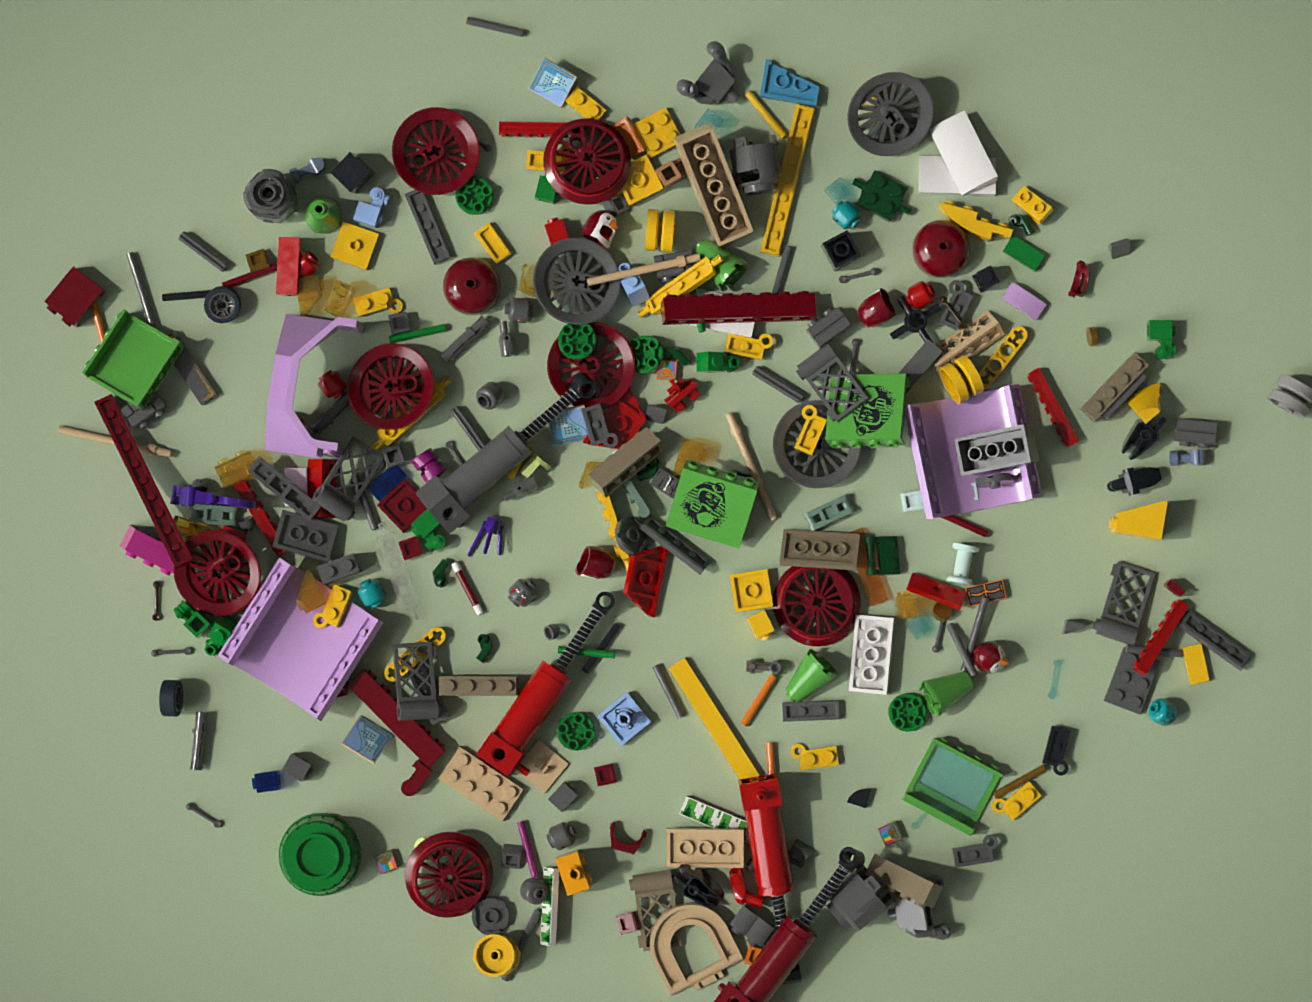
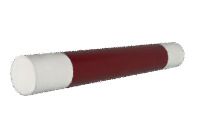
M458 561L452 563L451 566L476 614L483 613L484 611Z

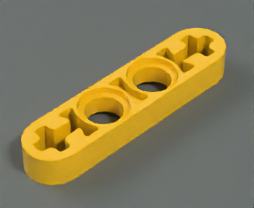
M1017 326L1012 329L981 369L979 375L982 378L987 374L984 371L985 369L995 375L994 378L991 375L988 377V385L983 384L984 389L989 388L1026 341L1028 333L1025 328ZM1014 331H1022L1023 339L1019 338L1015 342V344H1018L1016 348L1013 343L1007 340L1010 338L1012 341L1015 338ZM1004 345H1009L1012 348L1011 355L1005 356L1002 353ZM997 360L1000 362L1001 367L998 371H993L990 368L991 361Z
M436 627L431 629L416 643L428 642L425 640L426 637H429L430 640L434 637V631L437 633L441 631L442 639L440 641L436 639L432 642L437 648L445 641L446 633L442 628ZM406 650L399 657L403 659L404 656L410 655L411 653L408 650ZM418 650L415 652L422 659L428 655L427 652L425 654L419 653ZM412 655L413 664L411 665V667L413 668L420 661ZM394 661L384 671L386 679L392 682L396 680L394 676L389 677V669H395ZM405 665L403 666L406 669L404 672L400 669L402 677L410 671Z

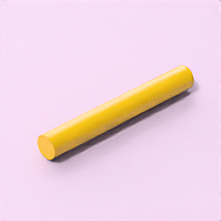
M750 90L745 94L747 99L778 136L783 139L787 133Z

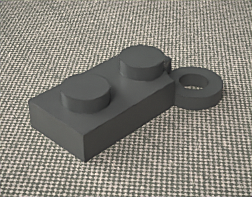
M954 280L949 284V291L953 294L949 304L962 320L973 295L964 291V284L960 280ZM954 284H958L960 286L959 291L953 290ZM946 307L939 323L956 331L959 322Z
M600 403L581 408L591 446L603 443L608 448L615 447L618 443V438L614 433H608ZM608 437H613L614 442L612 444L607 443Z
M986 835L983 843L952 848L955 867L993 862L992 850L998 846L996 836ZM988 839L994 840V844L992 846H989L987 844Z

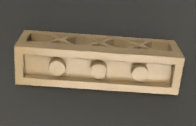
M987 310L968 323L965 329L958 330L938 344L937 347L943 351V354L932 363L938 374L939 368L948 363L954 366V360L963 355L970 359L1005 335L999 322ZM987 318L991 321L986 325H981V322ZM968 331H974V334L971 336H965ZM958 342V345L955 347H949L951 343Z

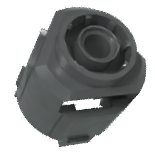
M775 134L771 135L772 143L753 145L752 142H748L747 136L733 139L734 149L729 151L732 177L736 188L739 190L743 189V195H760L776 191V185L780 182L781 165L778 150L779 143Z
M263 169L247 184L243 192V199L248 210L257 219L273 224L284 221L293 213L297 204V193L290 180L282 172L275 169ZM269 188V192L263 196L264 189Z
M864 865L852 873L850 872L844 878V881L841 882V885L832 894V898H829L830 902L826 905L847 931L852 927L855 930H861L884 912L894 901L889 893L883 898H879L876 892L882 886L872 875L870 877L865 875L867 868Z

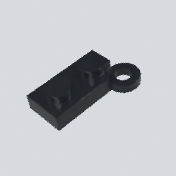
M1051 726L1042 763L1052 765L1054 772L1057 775L1063 776L1069 770L1068 764L1063 759L1071 731ZM1060 764L1064 765L1062 772L1057 769Z

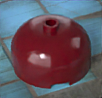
M948 220L929 222L918 231L912 245L914 261L918 268L928 276L934 278L951 277L958 273L968 261L970 255L969 238L965 231L954 222ZM945 243L946 249L942 250L940 244Z
M475 257L460 259L450 266L444 276V296L449 305L461 314L469 316L483 314L493 307L500 295L501 284L499 276L494 267L483 259ZM468 281H473L474 286L468 287Z

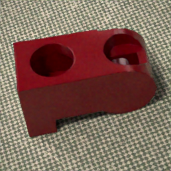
M418 759L412 765L416 770L401 785V791L405 796L415 795L433 771Z

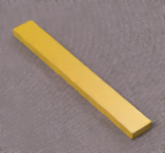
M796 104L781 165L780 182L776 186L760 251L762 253L779 257L815 108Z
M683 658L669 667L670 672L738 778L745 779L760 776L686 659Z

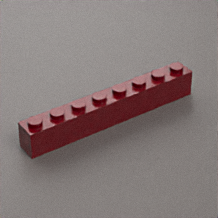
M784 291L779 294L763 292L760 295H753L749 292L742 293L741 295L725 293L722 296H715V294L711 293L703 296L687 294L684 297L667 295L661 301L662 325L813 321L817 316L815 293H809L808 291H800L797 294H790V292Z

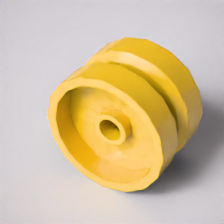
M648 209L645 251L655 252L657 241L661 240V251L672 253L676 223H674L675 211L665 210L663 222H659L660 212L658 209Z
M963 355L955 359L954 366L948 363L939 368V374L944 387L958 405L969 400V394L975 397L984 392L980 375L967 356Z
M490 934L477 942L474 948L473 960L481 973L490 977H503L511 974L517 968L520 962V950L518 944L512 938L506 935Z

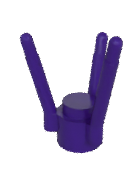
M488 516L487 521H483L482 527L467 554L468 557L473 553L484 531L488 533L483 553L487 554L492 534L497 535L498 532L497 554L501 555L502 532L504 528L501 525L502 520Z

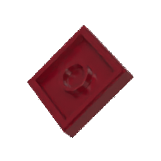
M405 479L377 504L403 533L427 509L415 493L417 491Z

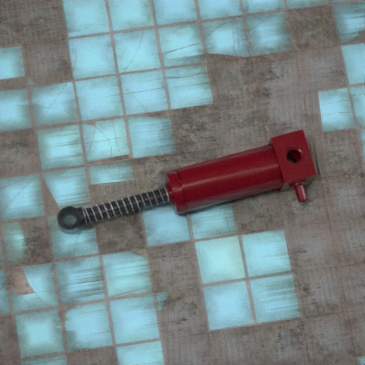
M845 847L841 850L838 868L825 886H822L823 889L819 891L820 893L816 895L817 897L813 899L814 901L810 903L811 905L801 915V919L788 914L739 982L736 984L729 981L726 985L724 983L719 984L718 989L721 992L714 1002H770L817 938V934L810 927L811 923L814 922V919L823 910L822 908L826 906L825 904L829 902V898H832V894L835 893V890L838 889V886L841 885L847 874L864 865L865 855L863 852L852 847Z

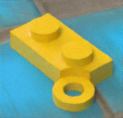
M576 87L565 100L569 106L584 118L600 120L606 112V109L579 87Z
M561 146V147L559 148V151H563V150H568V151H569V149H567V148L564 147V146ZM527 150L526 170L544 171V151ZM556 155V162H561V161H566V160H570V159H571V158H567V157H562V156H557V155ZM565 166L558 167L560 173L564 172Z
M390 287L353 298L358 317L389 309L391 313L396 314L400 313L403 309L402 302L397 298L393 299ZM395 302L399 304V308L396 310L392 309V304Z
M728 333L724 352L762 360L764 349H768L773 345V338L769 334H762L759 339ZM768 338L769 344L764 345L762 339Z
M806 405L802 409V416L806 421L794 449L812 456L827 420L817 416V410L813 405ZM811 409L813 414L807 416L806 410Z
M334 585L323 612L314 616L313 624L321 629L325 628L328 624L339 628L353 592ZM320 617L324 618V622L322 624H318V619Z
M794 744L790 749L791 755L799 759L801 770L839 765L836 746L805 750L803 745ZM796 748H801L802 752L800 755L795 754L794 750Z
M1028 781L1007 800L995 799L992 802V809L998 814L1005 812L1013 821L1039 799L1041 794ZM998 802L1003 804V808L1000 810L996 808Z

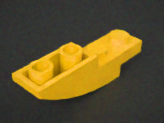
M951 201L939 204L938 209L947 219L977 238L990 241L992 235L1010 239L1013 229H1009L1007 224L998 223V225H994L985 218L976 220L978 212H975L972 207L963 206V208H960Z

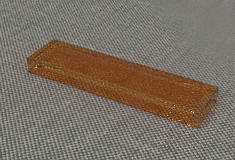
M863 528L849 532L860 534L857 572L869 605L873 606L887 601L888 597L880 576H866L868 564L866 544L864 543V537L866 536Z

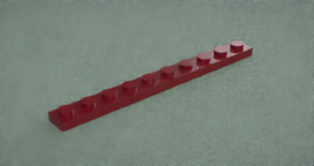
M110 394L95 401L97 410L175 569L193 562V558L113 395Z

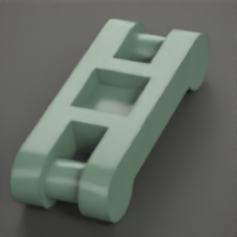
M629 479L621 486H625L629 492L626 496L631 504L635 502L638 506L639 516L647 518L650 510Z
M848 494L803 514L804 519H807L810 525L808 527L809 530L814 531L855 512L854 506L850 505ZM842 503L844 508L841 512L837 508V505ZM819 514L821 521L816 522L814 515Z
M195 504V507H189L191 517H189L188 523L238 527V521L236 520L239 507ZM199 510L204 511L203 518H198ZM224 512H229V520H223Z

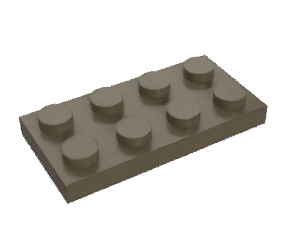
M784 529L780 565L857 570L860 534Z

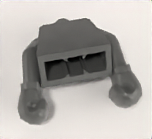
M712 41L707 44L706 50L714 58L695 83L686 79L679 80L677 91L681 95L694 99L700 104H719L723 98L733 104L740 96L731 89L735 84L734 79L736 75L731 62L727 58L724 46L718 41Z
M932 875L927 878L944 887V880L940 876ZM900 897V900L894 903L895 908L888 910L889 920H897L900 929H905L907 933L916 938L930 937L931 939L945 940L952 934V929L949 925L943 923L934 924L931 907L926 906L924 909L917 906L912 898L908 901Z

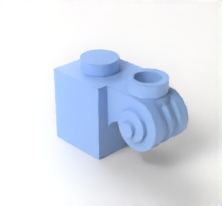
M375 187L370 191V197L373 202L367 204L359 201L353 220L377 228V225L382 223L384 214L381 213L382 208L387 206L390 195H386L381 188Z
M622 263L618 270L623 271L635 267H632L629 263ZM639 275L621 279L622 286L633 307L650 299Z

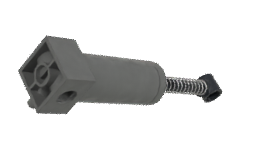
M578 373L575 375L569 392H565L564 396L561 395L557 402H554L552 406L550 405V408H546V411L538 415V418H534L533 422L530 421L531 424L526 425L527 427L523 428L521 432H517V430L514 432L509 426L506 427L503 432H500L441 482L437 476H434L415 492L428 511L449 534L457 527L462 528L464 526V522L470 517L465 510L532 454L527 448V441H530L531 437L538 434L539 430L542 431V428L546 427L545 425L549 424L551 420L553 421L555 417L557 418L558 414L561 415V412L569 408L570 404L573 405L577 398H590L596 393L597 386L588 374Z

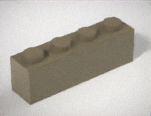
M1136 352L1132 353L1083 404L1080 410L1091 421H1096L1149 365Z
M647 427L637 432L630 441L624 443L614 454L609 455L604 462L591 470L588 474L591 484L607 498L664 451L661 440Z
M439 676V696H517V676Z
M874 854L865 873L868 877L872 875L880 885H886L884 889L894 894L898 891L900 892V897L908 901L912 898L915 900L914 904L924 909L926 906L934 908L943 889L942 886L877 854Z

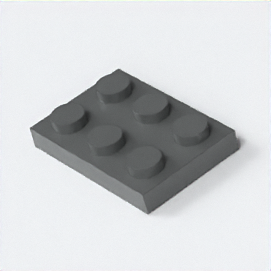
M282 510L272 547L327 563L330 559L338 525L314 518L309 521L300 514Z
M1123 647L1103 701L1140 715L1160 660L1155 659L1148 672L1142 676L1133 670V664L1137 659L1139 660L1140 654L1125 652V647Z

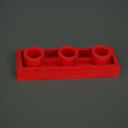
M913 572L906 588L907 591L958 610L961 609L967 593Z

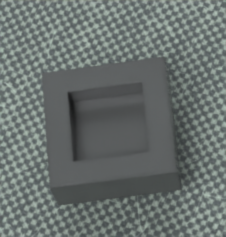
M407 312L388 315L392 334L411 331Z

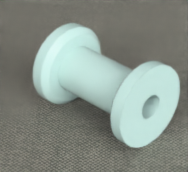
M953 543V549L958 550L953 576L949 575L946 581L973 586V580L968 579L972 554L978 553L979 547Z

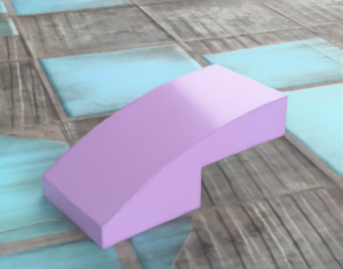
M1013 282L1002 297L1003 300L1014 308L1021 310L1033 320L1038 319L1047 305Z

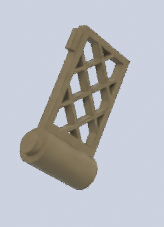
M670 870L632 875L633 879L629 880L630 890L635 891L641 936L637 937L639 948H643V951H650V946L646 944V938L652 932L654 926L653 924L651 928H648L643 924V919L647 914L656 919V921L659 918L649 912L651 908L657 903L664 908V911L661 913L662 915L671 904L672 907L676 906ZM670 893L671 901L667 907L657 901L662 894ZM649 897L653 900V903L648 909H645L640 904V898ZM678 929L675 932L677 942H671V947L682 946Z

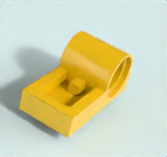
M1025 186L1011 199L1015 205L1026 212L1039 225L1053 212V208Z

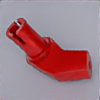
M732 868L729 871V876L736 902L740 905L746 903L761 909L765 897L750 893L747 890L741 868Z

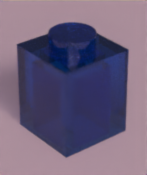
M279 770L255 773V778H252L253 789H256L257 793L282 789Z

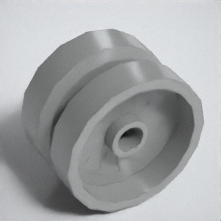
M1281 374L1276 382L1279 389H1273L1268 396V400L1282 410L1304 419L1310 410L1305 403L1312 404V388L1290 376Z

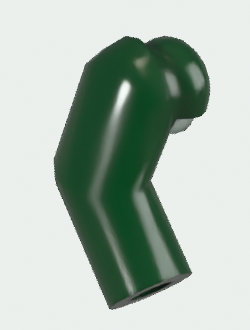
M1012 214L1009 217V224L1022 227L1027 236L1035 232L1027 216Z
M671 346L665 348V358L667 360L674 356L684 366L691 361L681 349Z
M657 457L646 465L645 470L637 473L640 482L657 473L659 467Z
M442 559L432 572L434 584L440 588L445 587L447 584L445 571L451 565L445 559Z
M480 634L477 641L480 644L481 651L476 659L484 663L492 652L493 645L488 635Z

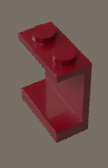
M73 266L44 302L48 304L46 308L54 315L58 312L63 317L61 320L66 325L78 327L79 324L77 322L98 296L102 297L105 294V291Z

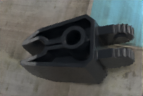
M1164 417L1160 418L1154 427L1149 424L1151 420L1145 424L1142 419H1137L1124 440L1121 449L1122 454L1132 445L1136 447L1129 456L1130 460L1143 454L1159 440L1158 431L1167 419Z
M1134 467L1122 470L1123 474L1118 475L1119 479L1110 481L1106 486L1111 492L1122 490L1123 494L1128 493L1131 496L1139 494V489L1156 485L1162 480L1159 468L1147 467L1134 471Z
M681 864L678 870L683 875L677 872L672 875L673 881L683 887V896L708 907H717L719 900H723L725 894L723 889L702 868H695L693 870L685 864Z

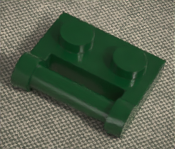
M897 536L864 537L868 564L866 576L899 575L900 565ZM874 543H877L879 569L875 568Z

